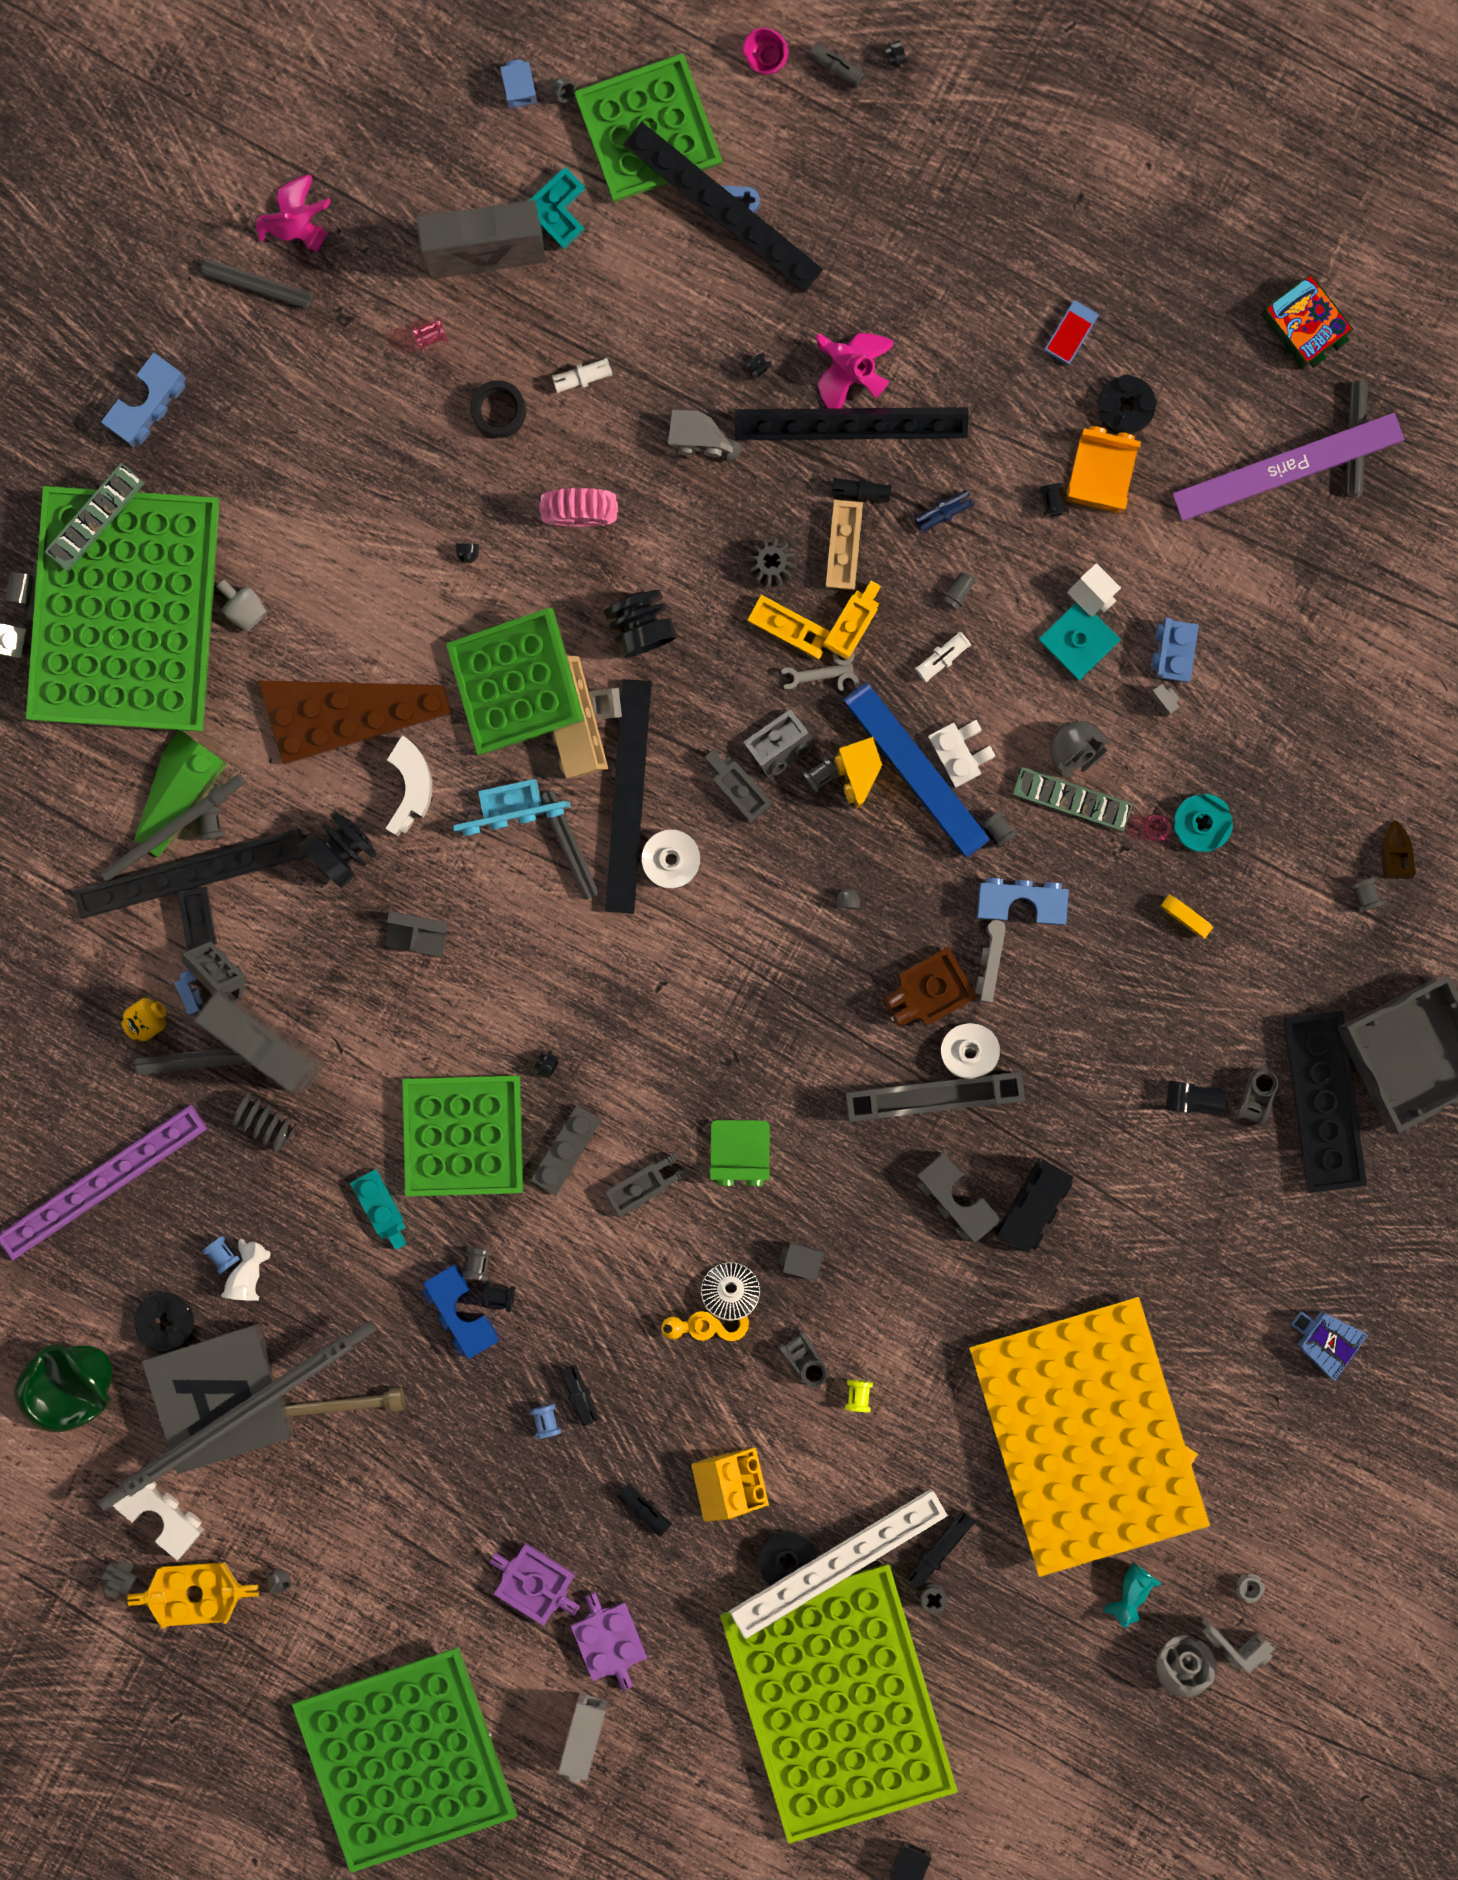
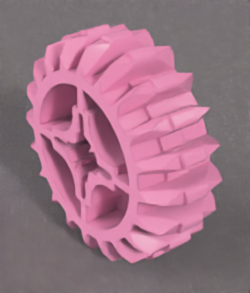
M593 488L552 490L541 495L539 512L541 520L549 525L565 527L604 526L617 520L618 502L616 494L608 490L603 491L602 489Z

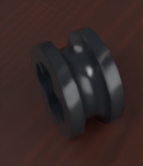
M764 352L755 356L743 367L745 372L751 373V380L757 379L772 366L771 361L767 362L765 360L766 355Z

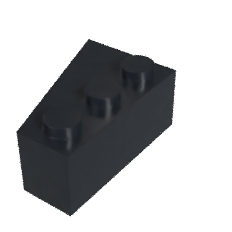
M1037 1158L995 1235L1029 1253L1031 1248L1036 1250L1043 1238V1234H1041L1042 1229L1046 1223L1050 1224L1058 1211L1056 1206L1061 1198L1064 1199L1068 1194L1074 1176L1043 1159Z

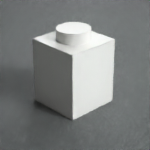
M1096 563L1067 593L1092 617L1100 609L1105 613L1117 601L1113 596L1121 587Z

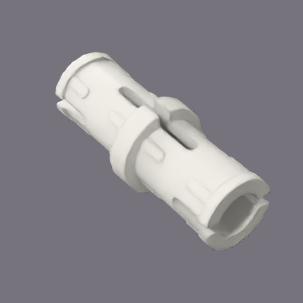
M604 358V360L585 366L578 364L576 369L552 375V379L558 394L561 391L580 385L587 387L589 382L613 375L608 359Z
M959 631L956 636L941 648L937 646L933 650L934 654L916 667L915 671L927 683L930 678L945 666L949 668L953 664L952 660L971 646L970 642ZM953 649L948 655L942 658V660H940L937 664L933 665L938 659L944 656V654H946L949 650Z

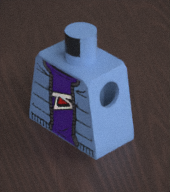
M1301 1311L1291 1324L1292 1327L1303 1334L1297 1343L1298 1347L1326 1376L1336 1381L1368 1336L1364 1332L1323 1312H1320L1315 1320H1313Z

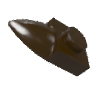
M1393 821L1386 832L1384 848L1381 851L1384 878L1413 879L1416 871L1410 837L1398 821Z

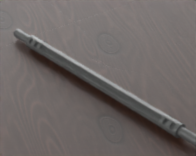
M370 1320L349 1335H342L306 1361L146 1467H143L128 1479L122 1481L120 1487L98 1501L102 1510H107L128 1495L132 1497L138 1491H141L147 1485H150L156 1479L329 1364L334 1363L338 1358L346 1355L347 1352L355 1349V1344L378 1330L374 1322Z

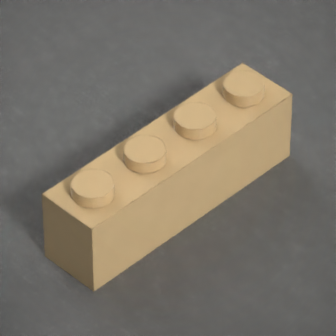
M567 656V660L585 721L551 732L553 742L558 746L560 754L559 766L566 779L580 778L609 769L579 656Z

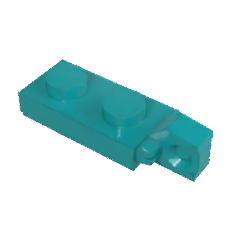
M375 1169L351 1182L350 1185L377 1235L379 1234L382 1240L389 1238L395 1250L405 1246L407 1242L401 1233V1230L406 1228L403 1222L404 1218L378 1170Z

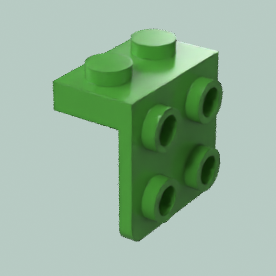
M754 1120L713 1121L711 1124L710 1180H716V1185L734 1186V1180H746V1186H763V1180H769L770 1178L769 1123L767 1121Z

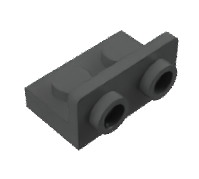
M791 709L743 742L767 778L782 773L789 764L798 758L806 756L815 747L811 735Z
M211 941L182 953L181 962L212 995L215 992H231L236 999L243 997L246 982L244 973Z

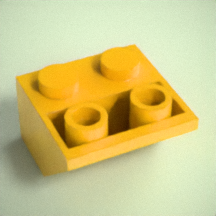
M873 737L839 748L838 756L834 760L839 776L845 775L847 781L843 789L848 804L854 802L856 809L862 806L882 766Z
M756 1447L710 1457L691 1464L704 1522L729 1520L769 1505Z

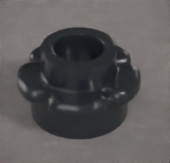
M890 40L888 42L890 47L885 49L890 66L896 64L897 68H900V65L908 62L900 40L893 43Z
M551 1050L547 1055L541 1053L534 1067L538 1070L537 1075L549 1079L558 1065L559 1057L553 1055Z

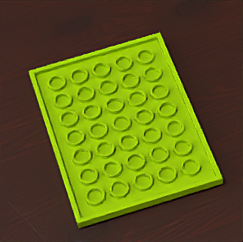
M889 1563L851 1574L746 1639L729 1611L720 1614L788 1844L958 1792Z

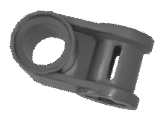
M1257 1069L1250 1074L1244 1093L1239 1100L1235 1118L1241 1119L1243 1117L1255 1121L1260 1127L1266 1125L1278 1088V1080L1274 1073L1266 1069ZM1265 1074L1270 1079V1085L1266 1090L1260 1091L1256 1086V1080L1260 1075ZM1248 1108L1258 1110L1259 1113L1248 1110Z
M803 1329L799 1331V1336L787 1344L781 1343L778 1345L790 1365L795 1368L806 1385L818 1387L826 1381L827 1368ZM804 1344L803 1347H801L800 1349H798L797 1351H795L794 1353H792V1351H793L794 1349H796V1348L799 1347L800 1345ZM811 1365L819 1366L823 1371L822 1378L818 1381L809 1380L806 1376V1369Z

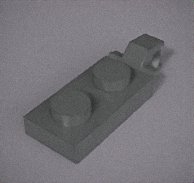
M714 749L705 756L706 761L713 767V770L709 773L713 781L750 823L754 822L773 805L772 801L735 760L733 761L729 756L722 760Z

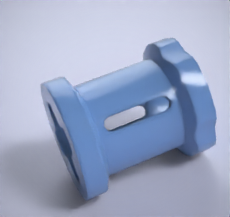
M223 1236L202 1250L203 1255H208L216 1265L219 1275L240 1260L226 1246Z
M555 1404L529 1410L530 1415L534 1416L536 1424V1439L562 1433L561 1428L557 1427L553 1412L556 1408Z

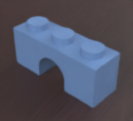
M155 353L151 355L136 375L141 382L148 386L149 396L146 402L140 406L131 407L118 399L101 421L106 428L133 448L137 443L142 444L150 434V426L155 420L159 421L167 412L168 407L166 405L172 397L177 398L185 388L184 381L186 378L184 375Z
M986 878V883L979 884L976 919L1007 921L1010 904L1014 900L1024 899L1034 907L1035 924L1066 925L1069 889H1062L1061 883L1044 882V887H1032L1033 881L1015 880V885L1003 884L1004 879Z

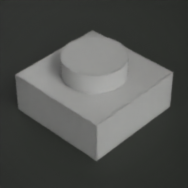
M1161 684L1150 693V696L1166 716H1169L1180 707L1177 703L1179 701L1177 694L1169 686L1165 688Z
M619 688L588 691L596 720L622 717Z

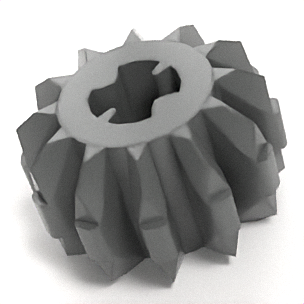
M773 538L772 546H768L767 540L762 539L761 545L763 550L754 545L752 551L757 556L747 557V562L756 564L748 568L749 574L759 572L755 578L756 583H760L763 578H767L765 582L766 588H770L771 579H775L776 585L781 587L782 579L780 576L790 580L792 575L786 569H796L795 563L788 562L795 558V552L785 554L784 552L788 549L789 544L785 542L778 548V538ZM776 557L777 565L779 566L777 568L771 566L769 569L766 568L767 561L765 559L772 560Z

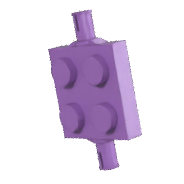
M527 1543L524 1544L518 1556L510 1562L495 1552L489 1564L504 1572L502 1581L494 1593L495 1596L543 1626L551 1613L559 1607L575 1616L580 1605L565 1597L567 1588L575 1576L574 1572Z
M593 1592L591 1595L595 1605H593L589 1594L584 1597L591 1613L583 1620L571 1624V1628L592 1681L607 1675L616 1674L621 1691L626 1690L623 1678H625L628 1688L633 1686L627 1669L633 1664L647 1659L626 1603L623 1602L611 1608H602L596 1595L597 1593Z

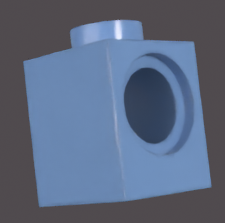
M513 60L506 63V66L500 67L509 109L537 104L529 61Z

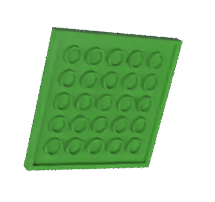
M459 1646L296 1701L292 1704L350 1873L517 1817L512 1797Z

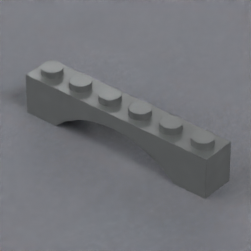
M1022 1072L981 1076L973 1079L962 1078L845 1092L848 1122L1022 1102L1025 1101Z

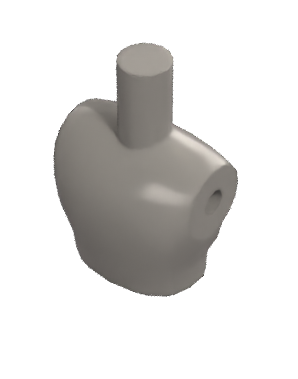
M225 579L217 585L216 588L228 599L221 611L235 626L240 627L243 631L248 632L268 613L260 598L249 586L236 592Z

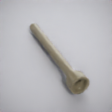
M402 1387L390 1388L389 1391L384 1392V1395L285 1405V1410L288 1417L385 1407V1409H391L392 1412L404 1411V1391Z

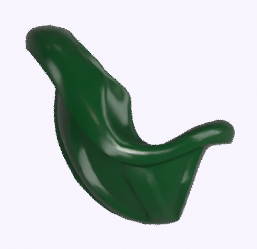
M53 1344L43 1348L24 1367L16 1382L14 1397L20 1413L32 1425L47 1432H66L89 1423L102 1413L111 1402V1397L107 1394L112 1380V1366L109 1357L102 1350L87 1345L65 1348L62 1345Z

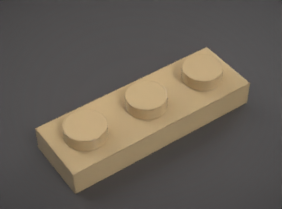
M834 500L825 588L855 590L863 502Z

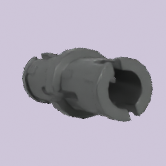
M819 41L814 44L808 54L809 59L814 60L829 70L828 74L838 76L855 89L859 87L866 73L846 61L844 55H837Z

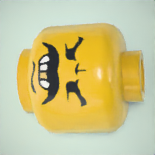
M142 998L124 1011L122 1027L131 1039L148 1041L166 1027L165 1016L167 1012L159 1001L154 1002L149 998Z

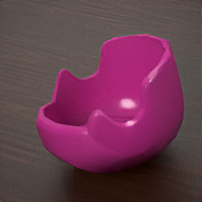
M767 27L754 29L746 36L742 48L743 55L750 68L763 75L777 73L786 65L789 53L788 45L779 32Z

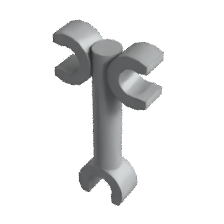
M854 651L848 661L840 660L838 655L833 652L832 657L835 664H837L836 666L799 672L790 667L782 669V675L791 674L794 677V681L791 684L783 686L784 690H793L797 687L798 683L839 677L837 688L840 692L844 690L843 681L846 679L852 680L854 689H857L859 687V679L854 675L852 664L855 656Z

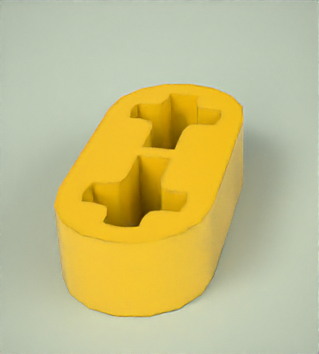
M1170 894L1160 905L1165 912L1202 939H1205L1213 929V926Z

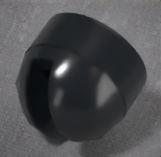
M456 543V555L460 562L470 564L478 558L479 544Z

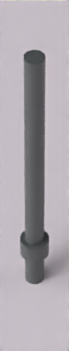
M238 774L221 786L219 784L214 787L203 800L101 872L102 877L106 881L111 880L216 804L220 806L229 799L231 793L246 783L244 777Z

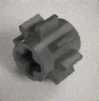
M123 1560L118 1565L110 1563L100 1583L106 1585L103 1593L115 1599L120 1593L127 1596L137 1578L136 1575L131 1573L134 1566Z

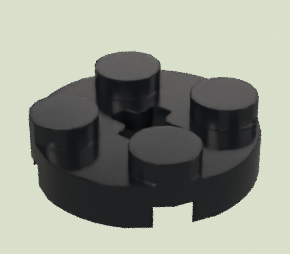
M1125 374L1110 380L1101 390L1098 398L1099 418L1103 425L1114 433H1138L1151 422L1155 414L1157 400L1152 388L1144 380L1130 374ZM1122 398L1128 400L1130 398L1133 401L1132 407L1134 410L1132 412L1128 409L1124 412L1121 411L1122 403L1119 400Z
M160 1292L144 1299L138 1307L134 1319L139 1341L156 1351H171L183 1345L192 1335L195 1325L194 1312L188 1303L184 1301L185 1299L172 1292ZM163 1313H166L167 1318L172 1320V1325H168L166 1330L161 1329V1325L157 1324V1318H161Z
M782 1531L772 1534L763 1543L758 1555V1567L762 1577L771 1586L816 1559L817 1556L812 1543L805 1536L793 1531ZM786 1553L792 1554V1559L796 1560L795 1565H790L789 1569H784L783 1563L779 1562V1558L785 1557Z

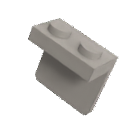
M1206 1617L1201 1621L1206 1626L1202 1630L1203 1633L1217 1648L1222 1645L1226 1648L1222 1653L1238 1671L1243 1667L1249 1674L1256 1666L1261 1668L1272 1658L1271 1652L1275 1649L1259 1632L1236 1651Z

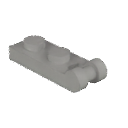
M993 920L986 927V933L990 937L989 947L982 950L980 965L985 966L983 977L978 976L975 994H980L979 1001L988 1003L993 1002L1005 935V924L1000 920Z

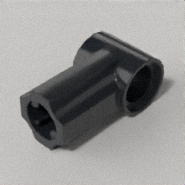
M1169 1081L1165 1110L1186 1113L1195 1111L1223 1115L1226 1104V1090L1197 1087L1192 1083Z

